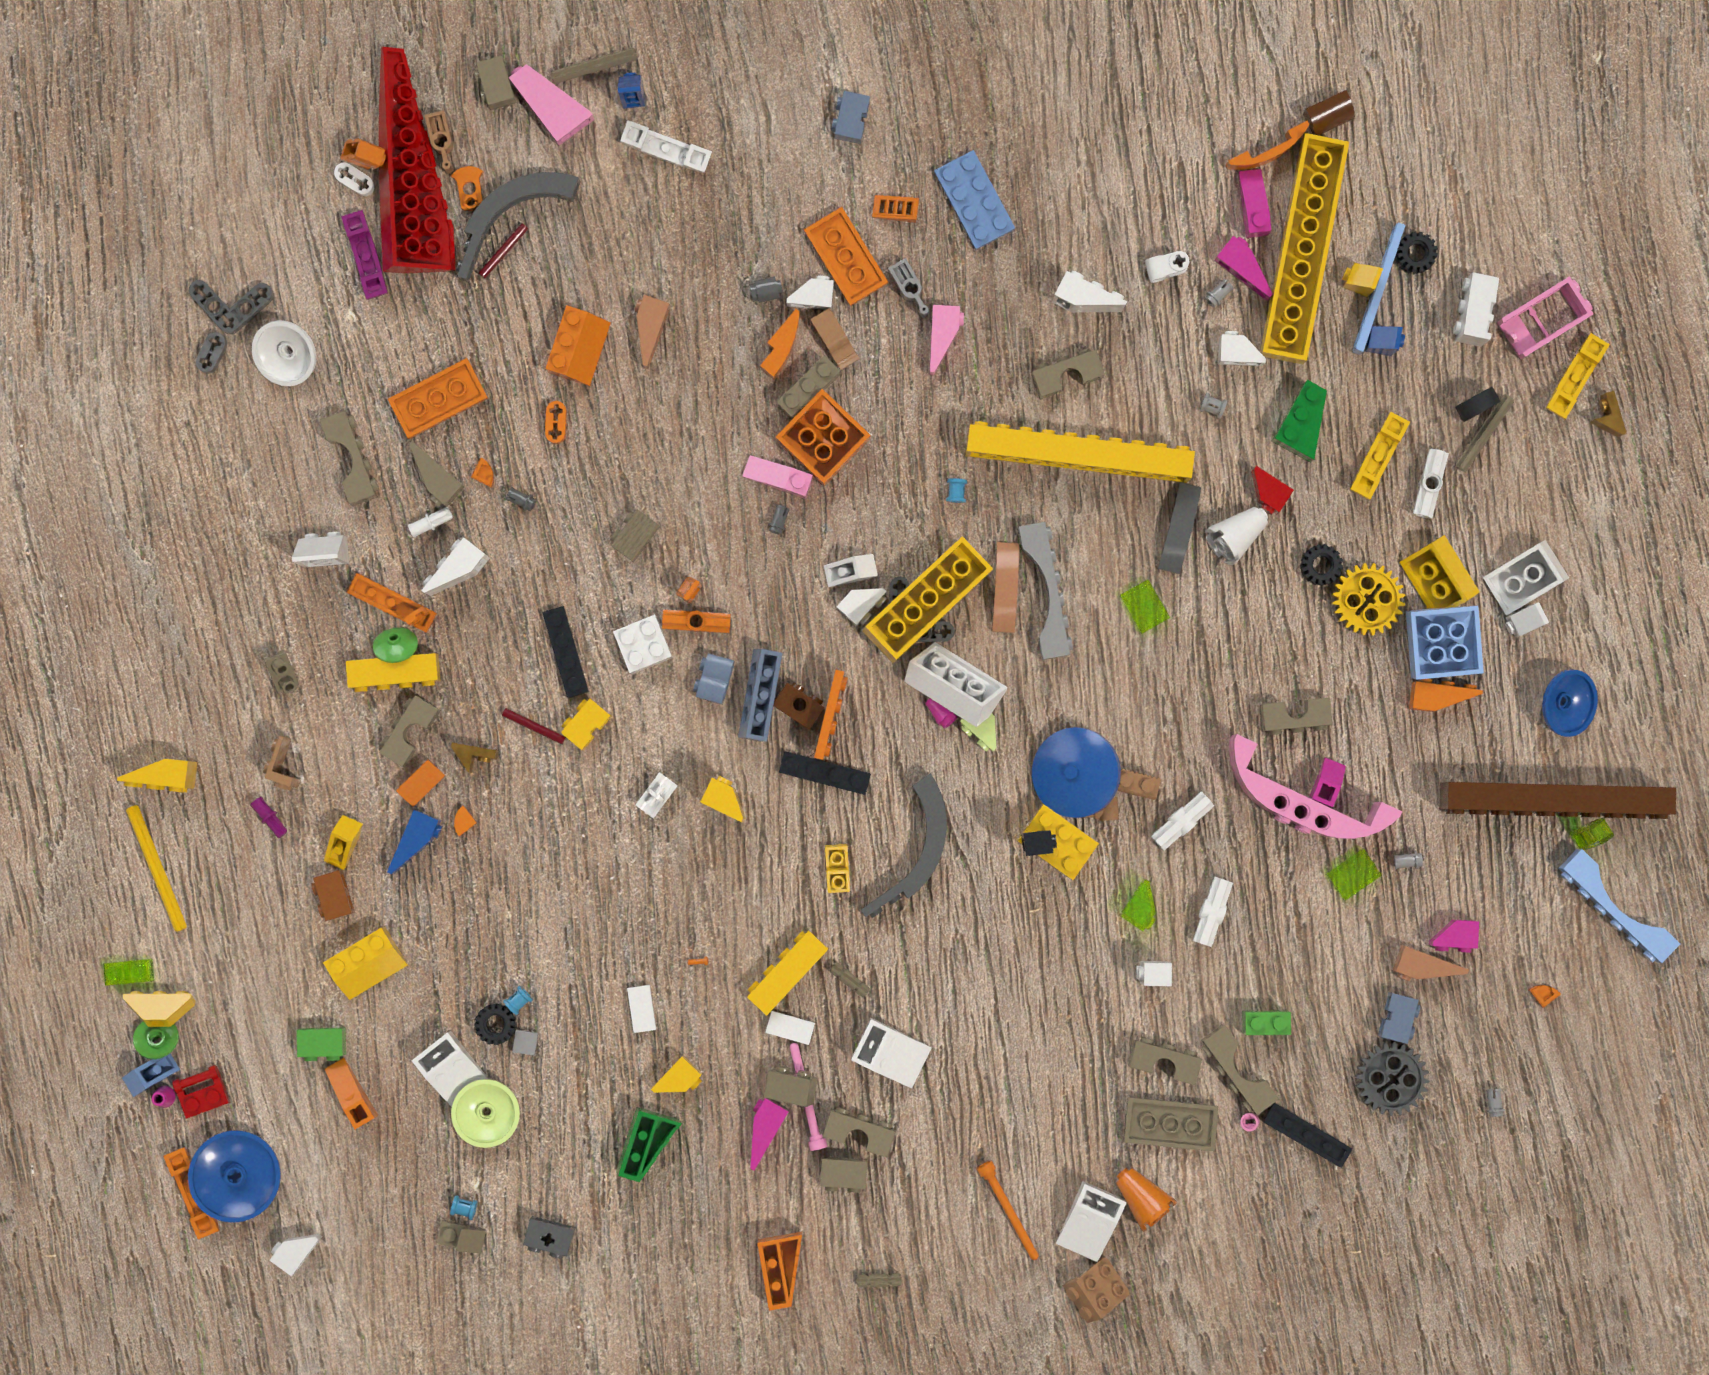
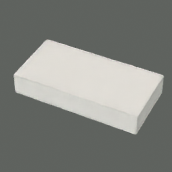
M650 985L627 988L633 1032L656 1030Z
M771 1011L765 1033L809 1045L815 1023Z

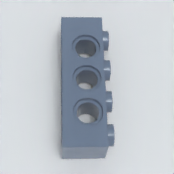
M753 649L738 738L767 742L782 659L781 652Z

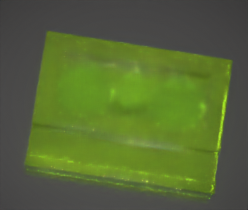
M1149 579L1119 595L1141 634L1170 618Z
M1364 848L1326 873L1344 901L1382 876Z

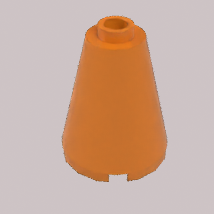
M1125 1168L1116 1176L1119 1179L1116 1184L1143 1232L1147 1231L1145 1227L1147 1224L1152 1227L1170 1211V1204L1175 1206L1178 1203L1173 1197L1134 1168L1130 1170Z

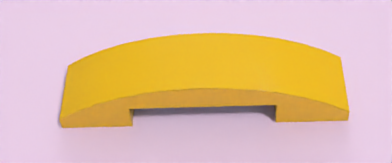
M1592 333L1588 335L1555 388L1546 409L1564 420L1567 418L1588 378L1608 349L1609 343Z
M1393 412L1388 414L1357 472L1350 488L1351 491L1368 500L1372 498L1380 478L1398 443L1406 432L1410 421Z

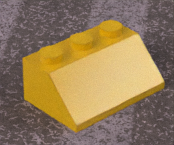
M1445 535L1399 562L1428 609L1457 607L1480 593Z
M718 776L717 779L711 778L700 803L740 822H744L746 817L736 789L731 786L733 782L721 776Z
M386 927L379 928L323 962L335 984L349 1000L408 966Z

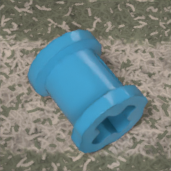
M947 479L949 494L946 502L966 503L964 490L967 480Z
M519 985L517 991L509 999L503 1000V1002L517 1016L519 1010L527 1002H532L533 998Z
M456 1195L452 1203L450 1215L458 1214L473 1220L478 1201L474 1200L472 1202L460 1199Z

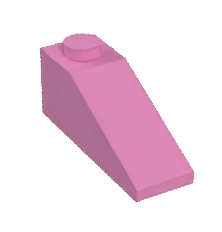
M933 305L930 375L936 373L959 331V326L964 324V313L960 312V306Z
M751 455L742 476L804 499L807 497L813 480V475Z

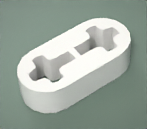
M340 163L335 167L334 175L341 184L360 196L372 194L374 182L368 175L348 163ZM348 168V172L353 178L349 179L345 176L342 179L340 171H346ZM359 180L364 183L367 180L369 188L360 190L361 187L356 181Z

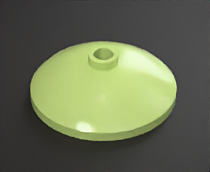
M481 1079L467 1084L459 1091L452 1105L451 1118L457 1134L464 1141L476 1147L489 1148L500 1145L511 1137L519 1122L520 1108L516 1096L506 1085L496 1080ZM483 1108H490L491 1113L489 1115H485L483 1113Z

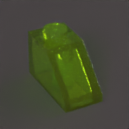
M1147 879L1142 880L1119 915L1142 932L1145 928L1149 930L1156 920L1153 917L1156 912L1150 881Z

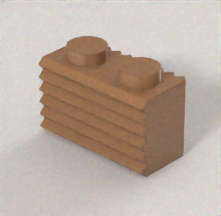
M1123 768L1121 769L1120 784L1117 791L1156 800L1161 779L1155 776L1151 777V775L1147 776V774H1138V772Z

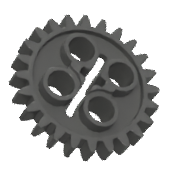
M1385 1042L1382 1044V1049L1374 1045L1375 1053L1367 1050L1369 1058H1360L1364 1065L1356 1066L1357 1069L1361 1070V1074L1355 1075L1356 1078L1361 1079V1082L1355 1086L1363 1088L1358 1093L1359 1096H1367L1364 1103L1372 1102V1110L1379 1106L1380 1114H1383L1387 1109L1389 1116L1393 1115L1394 1110H1396L1398 1115H1402V1108L1410 1112L1409 1105L1411 1104L1418 1107L1415 1100L1417 1098L1424 1100L1420 1093L1421 1091L1428 1092V1089L1423 1087V1084L1430 1082V1080L1424 1078V1075L1428 1074L1429 1071L1422 1070L1426 1062H1418L1421 1055L1417 1053L1412 1056L1413 1048L1410 1047L1405 1051V1044L1401 1043L1399 1048H1397L1396 1042H1392L1390 1048ZM1391 1057H1396L1398 1065L1390 1069L1388 1060ZM1407 1065V1068L1399 1073L1403 1066ZM1380 1072V1082L1373 1084L1371 1081L1372 1074ZM1389 1074L1396 1075L1394 1078L1396 1080L1395 1083L1389 1082ZM1412 1074L1413 1082L1405 1086L1403 1083L1404 1076ZM1386 1084L1381 1092L1377 1093V1089ZM1395 1089V1099L1388 1101L1386 1098L1387 1091Z

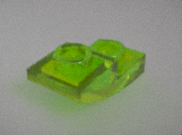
M153 959L103 963L105 986L154 981Z

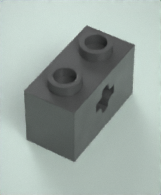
M532 1216L529 1220L523 1245L528 1246L527 1250L541 1253V1250L550 1252L549 1255L562 1259L563 1256L567 1257L570 1252L576 1227ZM548 1233L552 1234V1239H555L550 1244L546 1243L547 1239L544 1238Z

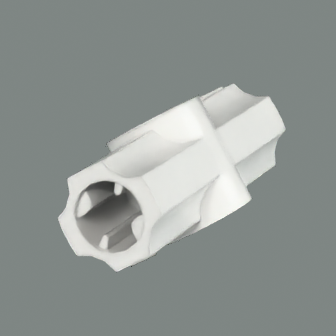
M1429 449L1422 478L1419 481V490L1413 515L1432 519L1439 490L1443 484L1442 478L1449 453L1438 449ZM1427 478L1435 481L1434 489H1429L1426 486Z
M1201 791L1184 807L1181 806L1167 819L1168 821L1153 833L1151 838L1163 851L1166 850L1181 835L1184 836L1197 824V821L1214 807L1213 803Z
M1218 877L1213 878L1207 899H1204L1200 909V920L1193 941L1212 947L1218 926L1221 925L1227 910L1226 903L1233 885L1232 882Z

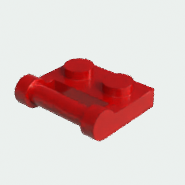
M216 1065L181 1080L178 1078L172 1081L186 1119L230 1103ZM211 1078L213 1079L214 1085L186 1094L184 1088Z

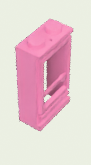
M1570 276L1497 322L1520 360L1593 315L1591 303L1582 297L1579 292L1581 291L1580 286ZM1560 290L1578 318L1549 335L1532 307ZM1526 310H1529V315L1535 319L1546 337L1538 343L1535 342L1519 317Z

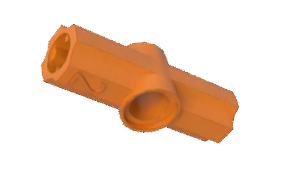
M663 609L662 629L730 633L731 614ZM696 615L701 616L703 619L702 625L696 628L691 626V618Z

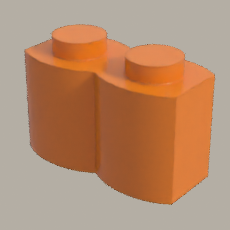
M356 138L355 140L349 139L345 142L340 158L368 170L381 167L385 161L386 154H384V148Z

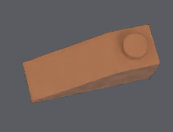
M644 295L642 300L638 299L635 312H637L643 367L649 370L671 306L667 302Z
M1401 945L1392 971L1398 972V978L1410 982L1411 978L1427 979L1468 974L1469 969Z

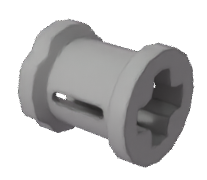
M1206 393L1199 411L1217 415L1218 419H1221L1228 400L1224 399L1222 401L1211 397L1210 393ZM1209 403L1218 406V408L1210 406Z

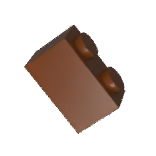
M337 870L313 878L314 883H311L314 895L319 897L318 911L321 918L324 917L325 921L355 913L343 870Z

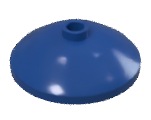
M1569 669L1560 672L1550 681L1543 696L1542 711L1544 720L1551 731L1560 736L1572 737L1582 733L1590 725L1598 704L1597 690L1593 680L1585 672Z

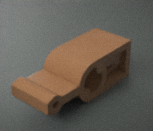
M444 110L426 114L424 116L431 144L434 150L442 155V167L446 173H453L454 168L450 163L448 154L452 152L454 143L447 115ZM440 140H447V142L444 143V147L437 146L441 143Z
M830 308L810 319L812 326L840 371L860 359Z

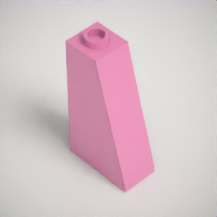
M527 64L523 67L518 66L511 72L509 79L512 85L558 146L594 121L593 114L587 108Z

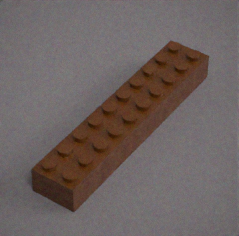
M1440 782L1439 809H1446V814H1464V810H1468L1470 815H1487V810H1489L1491 815H1510V811H1514L1513 816H1532V812H1536V816H1555V812H1559L1558 817H1578V813H1581V817L1595 818L1600 817V813H1604V818H1623V814H1626V818L1646 819V814H1649V819H1669V815H1676V787Z

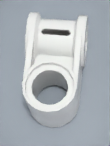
M1176 251L1146 259L1144 262L1150 283L1163 281L1185 273L1189 265L1188 255L1185 252ZM1178 258L1180 262L1184 261L1180 268L1177 264L1174 265L1175 260Z

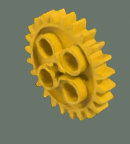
M1363 563L1361 570L1355 565L1353 566L1354 573L1346 570L1347 578L1340 576L1339 580L1342 584L1334 585L1339 591L1331 594L1337 598V601L1332 602L1331 605L1338 606V609L1333 613H1341L1342 615L1338 622L1345 620V629L1352 625V633H1356L1361 629V636H1364L1367 630H1369L1371 636L1375 635V629L1380 634L1384 633L1383 626L1388 630L1391 629L1390 621L1397 623L1398 620L1395 615L1403 614L1398 607L1405 606V603L1400 601V598L1404 597L1405 594L1398 591L1403 588V585L1396 586L1395 584L1399 578L1391 579V570L1386 574L1383 573L1384 566L1376 570L1375 563L1371 564L1370 569H1368L1366 563ZM1363 578H1368L1371 581L1372 586L1369 590L1362 587L1361 581ZM1381 584V588L1371 598L1373 603L1365 605L1357 616L1355 612L1366 601L1364 596L1370 595L1376 586ZM1381 592H1385L1389 595V601L1387 604H1384L1379 600V594ZM1350 595L1357 598L1358 604L1356 607L1349 606L1347 599ZM1367 609L1374 611L1375 619L1373 621L1366 619L1365 612Z

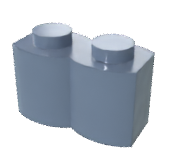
M709 653L707 658L703 657L699 670L703 671L701 679H696L693 692H696V697L723 705L735 661Z

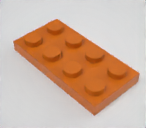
M843 207L838 208L804 229L806 236L850 307L888 284L886 277Z
M465 358L388 398V401L407 438L411 439L489 398L468 358Z
M835 670L814 756L818 760L823 761L824 756L829 757L832 744L828 743L830 735L835 734L837 721H833L835 713H840L843 700L839 699L840 691L845 692L848 677H844V671Z

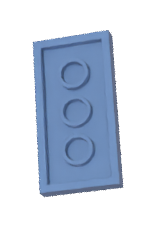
M974 150L934 170L941 187L975 250L1015 230V226Z

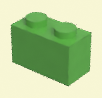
M1287 1010L1242 1011V1033L1245 1035H1291V1012Z
M346 1027L301 1028L297 1030V1057H304V1061H317V1057H326L327 1061L340 1060V1056L346 1055Z

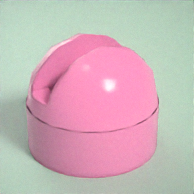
M1246 1113L1240 1120L1241 1127L1246 1131H1254L1260 1123L1259 1117L1254 1113ZM1246 1119H1255L1256 1123H1246Z

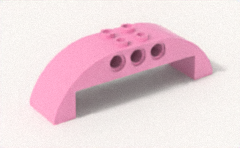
M1238 734L1231 735L1229 740L1230 763L1241 789L1258 806L1274 814L1276 821L1283 824H1290L1291 822L1295 824L1294 829L1304 834L1312 832L1320 836L1346 839L1366 837L1382 831L1394 823L1402 814V811L1383 802H1374L1363 824L1246 769L1257 743ZM1277 796L1282 802L1280 808H1276L1274 805V799ZM1297 806L1302 810V815L1299 818L1294 813ZM1318 816L1322 819V825L1319 828L1315 824Z

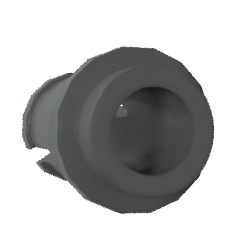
M513 487L509 490L506 497L507 501L522 507L523 511H532L536 503L533 495L530 494L528 496Z
M776 505L772 522L768 524L770 532L782 535V532L786 529L784 525L790 511L789 508Z

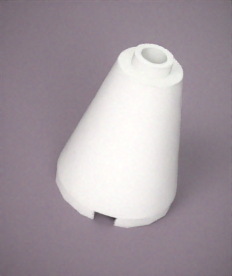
M1252 507L1210 526L1205 530V533L1209 534L1206 536V540L1218 557L1224 556L1227 559L1224 561L1226 564L1234 565L1266 527L1268 516L1262 508Z

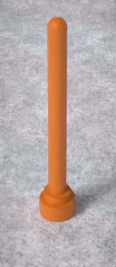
M989 1160L976 1168L978 1174L989 1182L1030 1258L1037 1260L1039 1254L995 1176L996 1167L992 1160Z

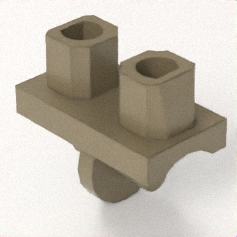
M285 650L263 659L278 694L283 692L287 694L297 689L299 683Z

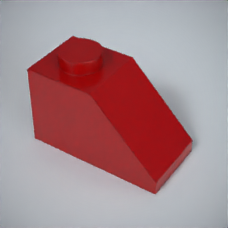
M1256 465L1251 474L1257 501L1262 505L1261 508L1270 515L1275 513L1277 515L1294 489Z

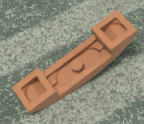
M997 542L992 632L1015 633L1019 543Z

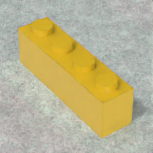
M436 653L412 655L410 658L397 663H387L378 658L346 661L347 686L350 689H354L355 693L368 692V687H376L377 691L390 690V685H399V689L413 688V683H421L422 687L435 686L436 681H441L439 654Z
M810 930L806 933L801 931L793 940L796 943L791 950L786 948L778 956L780 962L776 966L771 964L762 973L765 978L760 983L755 981L747 989L750 993L747 998L766 1016L829 949Z

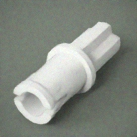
M445 507L431 515L425 514L426 517L408 524V528L415 538L430 529L435 530L436 526L451 520L453 515L450 509Z

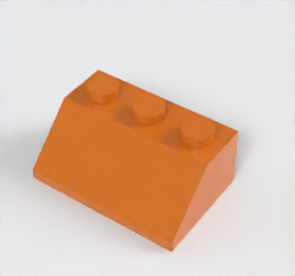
M566 305L545 368L546 371L550 374L591 386L611 322L589 312Z

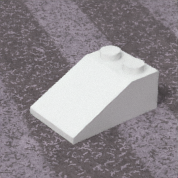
M329 532L327 537H318V534H306L305 538L298 539L292 556V562L304 568L349 564L347 537L341 535V532Z
M1544 540L1484 576L1483 579L1507 616L1569 579L1547 541Z

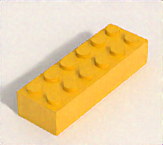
M962 536L871 620L862 631L894 663L989 575L993 568Z

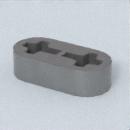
M218 332L210 333L204 341L196 359V366L203 373L210 374L218 368L228 344L227 339ZM218 337H220L219 341L222 343L221 346H216L214 351L212 352L214 345L211 343V341L213 339L217 340ZM210 354H212L210 358L212 366H207L204 369L203 359L208 360Z

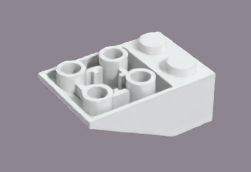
M1066 271L1052 300V303L1071 313L1122 312L1127 301L1123 300V295L1112 291V293L1104 290L1103 285L1095 281L1090 283L1084 280V276L1076 271L1071 273Z
M464 537L461 541L458 539L450 548L452 552L448 558L443 557L437 564L436 568L438 570L433 576L429 575L422 584L424 588L421 591L432 596L470 579L480 572L490 557Z
M871 1018L851 1060L912 1088L932 1047Z
M452 1031L447 1032L412 1060L425 1079L451 1107L455 1097L463 1087L476 1080L488 1079Z
M1082 1181L1056 1244L1098 1262L1127 1202L1121 1197Z

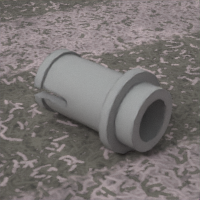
M1223 279L1211 292L1208 291L1206 293L1205 300L1210 306H1219L1221 304L1220 301L1234 289L1230 282L1226 284V279Z
M1414 851V854L1394 855L1395 869L1408 867L1418 869L1423 866L1422 853Z
M1501 1088L1495 1089L1496 1098H1493V1090L1487 1089L1489 1107L1487 1112H1489V1116H1503L1505 1109L1502 1108Z

